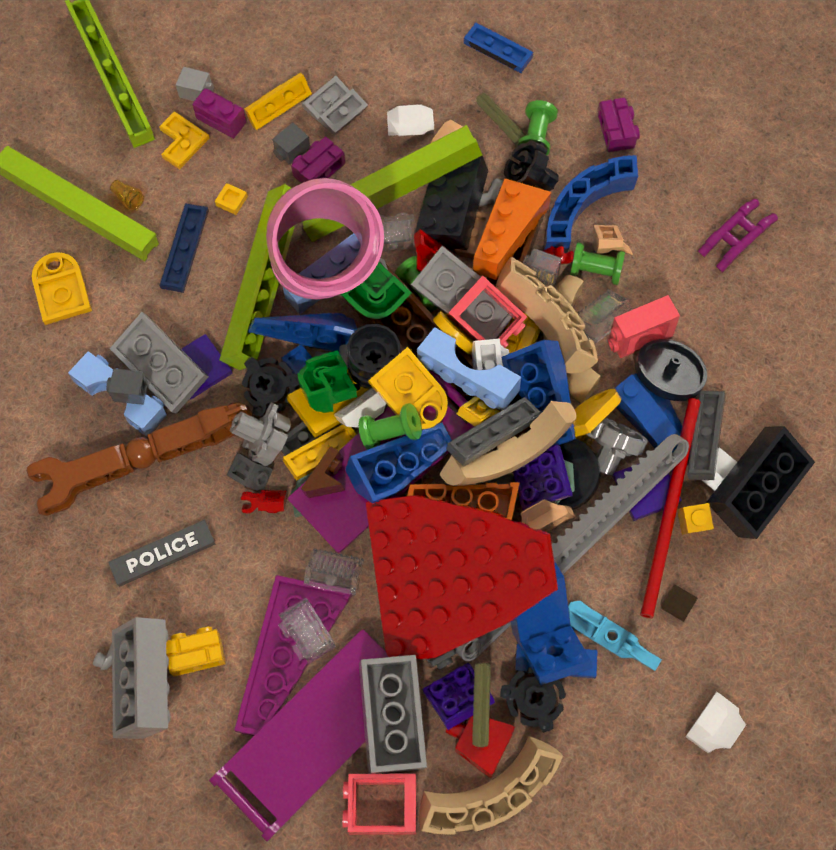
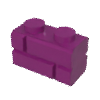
M207 88L203 89L192 104L196 119L233 139L247 123L244 116V108L233 104V102Z
M625 97L614 99L613 101H601L598 106L597 115L607 151L615 152L635 148L636 141L640 138L638 125H634L632 121L634 120L633 107L628 106Z
M324 137L320 141L313 142L309 151L303 156L299 155L294 159L291 165L293 176L300 183L314 179L330 178L346 164L345 154L331 140Z

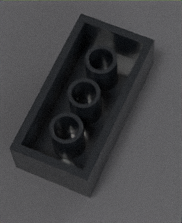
M483 155L428 183L415 233L421 229L448 250L459 249L467 251L489 171Z
M785 426L764 427L706 503H709L714 512L737 537L757 539L815 461Z

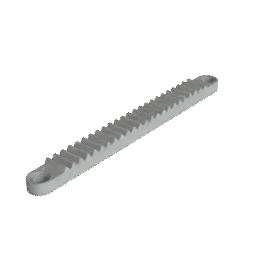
M672 434L653 451L647 450V457H640L639 465L633 464L631 472H624V479H617V486L611 485L609 493H602V500L594 501L595 507H588L587 514L579 515L581 519L579 522H572V529L566 528L564 536H557L558 542L552 543L554 561L562 574L575 564L683 460L689 449L687 440L677 434ZM678 444L677 448H676L675 451L672 453L673 448ZM511 622L455 648V652L465 661L474 660L511 625ZM473 642L470 648L465 651L467 645Z

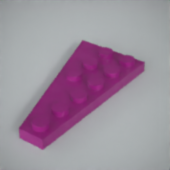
M276 575L234 729L235 732L254 736L280 711L351 599L353 591Z

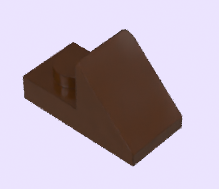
M332 446L327 450L301 488L305 496L309 498L345 490L340 482L331 477L332 474L338 473L343 464L342 455Z

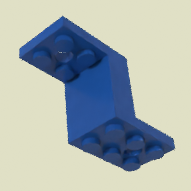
M555 561L558 590L542 599L537 605L526 610L511 622L512 633L540 685L592 668L590 657L571 627L565 578ZM554 653L562 654L558 657L552 656V654Z

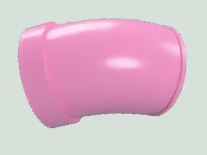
M328 178L314 179L293 187L277 201L267 223V249L273 273L286 290L307 299L331 298L356 288L374 271L383 250L384 229L376 207L364 194L340 180ZM317 218L330 219L345 225L356 235L360 243L359 252L349 267L335 276L321 279L304 277L291 270L283 260L278 247L279 240L291 227L300 222Z

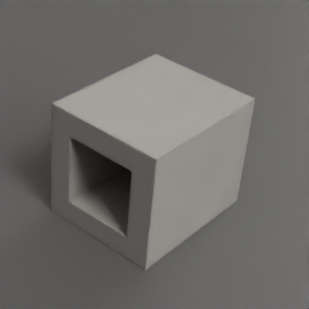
M183 67L177 80L176 88L179 98L195 101L203 89L207 88L213 92L214 84L211 82L209 73Z

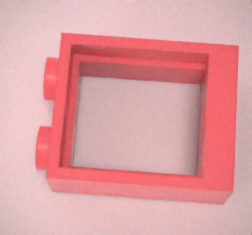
M482 276L449 311L447 316L474 341L485 340L460 317L482 291H485L515 319L498 337L500 344L506 348L509 344L506 341L512 333L517 336L526 326L523 321L527 316Z
M669 295L614 317L608 339L609 347L613 353L617 352L621 359L640 351L646 343L652 340L673 337L680 315Z
M349 774L348 781L343 782V799H348V810H343V828H348L349 835H416V774ZM357 785H404V825L356 826Z

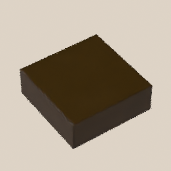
M674 584L661 609L684 622L698 598Z

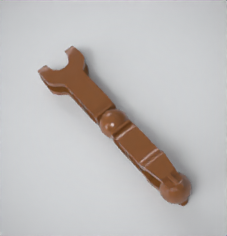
M232 402L227 406L202 410L191 418L147 434L148 438H134L127 446L122 443L70 462H61L52 457L34 462L27 467L28 477L35 482L43 480L53 481L50 493L39 498L37 501L38 512L41 515L48 516L66 510L75 502L76 496L79 493L135 472L134 467L138 469L148 468L154 464L156 459L160 463L203 447L217 445L235 435L230 432V428L236 414H239L241 411L253 417V412L246 404Z

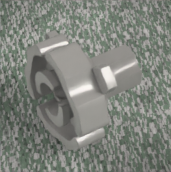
M272 402L268 406L265 415L259 420L240 411L234 417L230 428L231 433L244 439L242 447L249 449L248 458L265 467L271 464L282 450L288 438L284 431L288 432L291 426L290 419L277 413L278 405Z
M604 418L590 433L586 434L596 439L601 445L596 457L599 461L601 472L607 475H613L621 458L624 459L625 456H631V454L636 456L642 455L648 442L644 436L621 423L618 425L614 420Z

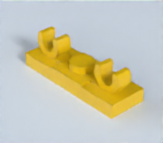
M299 73L244 108L252 127L258 130L312 95L304 75Z
M342 424L284 456L283 462L297 481L314 471L330 446L339 451L357 434L352 427Z

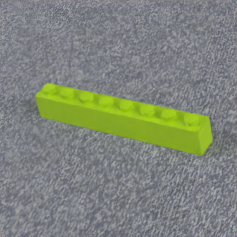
M286 184L274 188L267 193L219 359L237 370L245 369L244 363L251 357L258 360L264 336L250 333L248 330L254 318L270 317L279 282L272 270L267 249L266 232L268 219L273 207L282 195L292 189ZM295 225L278 242L279 251L284 261Z

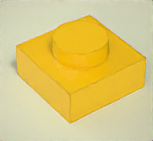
M226 183L216 198L215 204L217 207L237 215L248 195L247 192Z

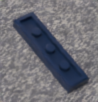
M185 203L159 285L161 289L184 293L209 212L208 207Z

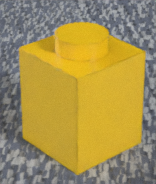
M709 503L677 509L682 535L714 529Z

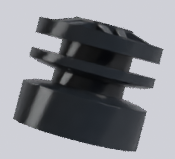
M367 324L358 328L350 336L347 344L348 372L352 380L360 387L371 389L372 386L368 383V380L401 353L400 341L396 334L386 326Z

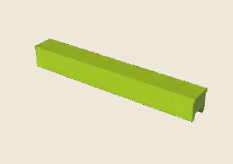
M66 0L65 3L133 148L155 140L151 126L90 1L76 0L70 3L69 0Z
M465 125L352 183L351 186L364 194L378 209L482 156V152L468 126ZM323 218L302 222L303 228L312 242L345 226L337 221Z
M6 146L1 151V176L144 262L147 260V255L150 251L159 245L156 233L11 147Z

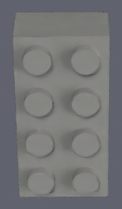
M135 617L112 630L113 738L144 739L168 729L170 721L167 700L170 691L169 683L167 682L169 658L166 655L168 631L166 629V620Z
M416 655L361 660L359 663L368 774L414 771L427 768Z

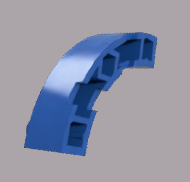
M637 155L611 158L606 163L597 166L593 165L579 173L566 185L557 197L549 216L544 238V250L551 246L555 248L562 246L564 247V253H568L572 227L579 215L589 205L606 195L634 190L638 179Z

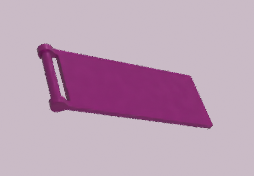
M429 371L444 389L445 393L459 407L468 402L450 383L444 381L440 375ZM388 406L374 420L384 419L396 414ZM426 406L423 410L424 418L429 421L436 418V410L431 406ZM447 406L444 418L439 422L443 423L452 440L475 427L469 422L466 424L449 406ZM359 433L339 450L343 457V464L337 474L331 475L332 478L343 485L344 491L309 498L301 490L305 484L304 482L288 497L289 502L337 553H341L369 527L366 502L369 501L355 491L345 471L350 456L367 450L362 443ZM406 434L383 440L380 445L404 437ZM449 451L444 453L439 459H437L432 465H430L426 470H424L419 476H417L412 482H410L406 487H404L399 493L386 499L402 497L409 490L410 485L416 484L440 460H442L449 453Z
M361 630L209 780L214 787L217 785L263 833L261 836L266 842L365 742L359 663L363 659L388 657L384 649L365 630ZM230 771L276 817L277 820L272 825L226 779L225 776Z

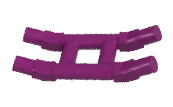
M752 199L743 204L731 218L717 231L712 233L697 252L705 257L721 239L727 242L732 248L716 265V268L723 273L742 251L778 220V217L775 213H771L761 219L755 226L745 218L759 206V201ZM737 224L748 232L741 240H738L730 233Z

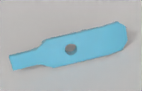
M574 601L568 604L570 624L573 629L620 658H634L654 671L657 669L662 659L643 648L639 644L638 638L631 632L597 613L581 601ZM614 632L617 635V639L610 640L607 634Z

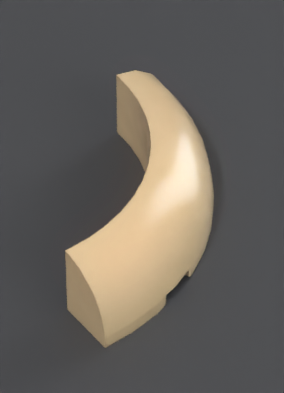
M510 257L498 277L496 288L526 313L541 329L548 340L559 342L567 373H580L590 369L598 362L597 351L593 340L588 339L583 331L585 324L580 316L552 285L545 286L535 278V271Z
M565 275L555 289L573 307L582 294L584 281L576 276ZM543 333V340H548ZM592 368L580 373H567L570 395L578 402L583 403L597 389L600 375Z
M551 401L545 410L530 424L531 429L527 433L522 434L518 438L513 436L498 445L497 450L480 456L466 466H463L451 455L440 472V476L447 484L462 486L490 481L509 474L540 456L561 438L576 420V412L571 403Z
M528 736L523 749L513 763L490 782L475 789L459 793L442 794L424 791L419 811L421 831L451 835L456 834L458 831L472 829L480 831L509 819L532 802V797L542 786H546L558 769L563 755L551 745Z

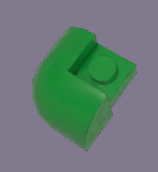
M378 262L374 271L363 283L341 295L364 316L380 319L393 313L412 292Z
M338 350L306 360V365L297 373L299 385L310 407L317 412H333V404L357 397V389L347 374V365Z

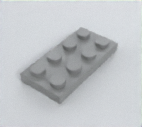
M441 246L410 286L447 315L481 277ZM482 291L460 315L485 340L496 339L513 318L485 291Z
M143 312L138 315L110 348L130 370L144 372L148 380L147 387L175 414L209 377Z

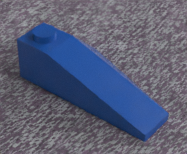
M323 313L254 318L248 332L333 352L339 351L340 346L348 344L349 338L357 330V326L353 318L346 317L342 313Z
M542 340L502 356L503 367L521 376L520 391L518 392L520 397L527 398L541 413L551 401L571 403L566 365L558 341ZM574 423L552 446L561 445L576 439Z
M637 374L630 375L614 388L621 397V402L616 408L654 448L672 434L680 436L682 425L670 400L661 398L649 391L640 381ZM678 444L673 448L672 453L675 451Z
M439 423L431 428L423 429L420 439L411 440L404 436L350 456L345 471L355 491L373 504L399 493L448 451L446 449L447 444L452 439L443 423Z

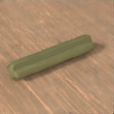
M483 92L478 95L476 103L518 145L519 139L526 136L524 132L486 93Z
M488 663L475 664L472 743L476 747H487L489 744L491 666Z

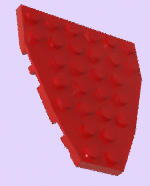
M420 495L384 499L373 504L366 502L384 644L388 657L416 655V659L439 657L512 622L526 610L534 607L542 599L558 590L550 533L539 529L535 530L522 522H515L504 518L503 515L496 512L465 505H455L447 501L433 500Z

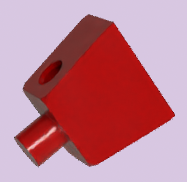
M473 716L470 717L467 725L461 722L449 730L446 729L445 733L459 739L455 747V752L487 777L492 778L514 733L515 727L489 718V744L487 747H476L472 743Z

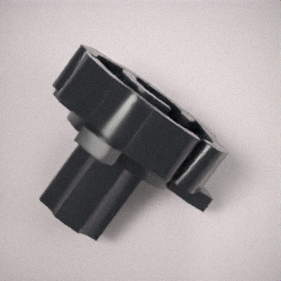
M533 140L524 144L521 143L512 151L511 156L519 160V164L508 159L504 168L505 179L533 187L537 185L547 191L554 189L559 180V175L547 168L549 156L546 155L548 149L544 147V143H537Z
M251 357L244 363L247 371L242 385L251 390L245 391L244 397L253 406V414L261 417L264 416L269 406L268 404L281 400L286 394L287 387H289V394L298 390V376L288 363L283 361L279 363V366L287 372V376L276 367L267 366L269 364L278 365L279 361L272 357L259 361ZM266 380L270 381V383L267 384L268 389H266L264 386ZM279 404L276 412L284 411L286 408L285 404Z
M531 667L528 668V673H534ZM518 671L510 680L509 685H502L500 697L507 699L510 714L513 717L518 716V712L513 706V699H515L517 707L523 714L538 718L528 720L521 717L520 722L522 725L539 726L543 733L554 729L553 721L564 710V706L558 703L555 711L549 714L556 703V692L553 684L558 689L559 699H564L566 693L562 683L558 679L540 685L536 676L526 678L515 688L518 679L525 675L523 671ZM542 691L541 700L533 703L529 702L533 692L539 693Z

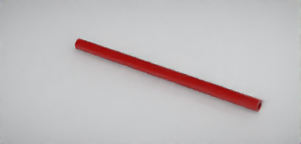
M694 398L688 399L680 437L689 443V449L683 460L672 470L640 616L652 619L654 617L701 404L700 400Z

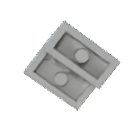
M334 76L304 101L302 107L335 135L366 109L368 104L353 88L349 90L337 76Z

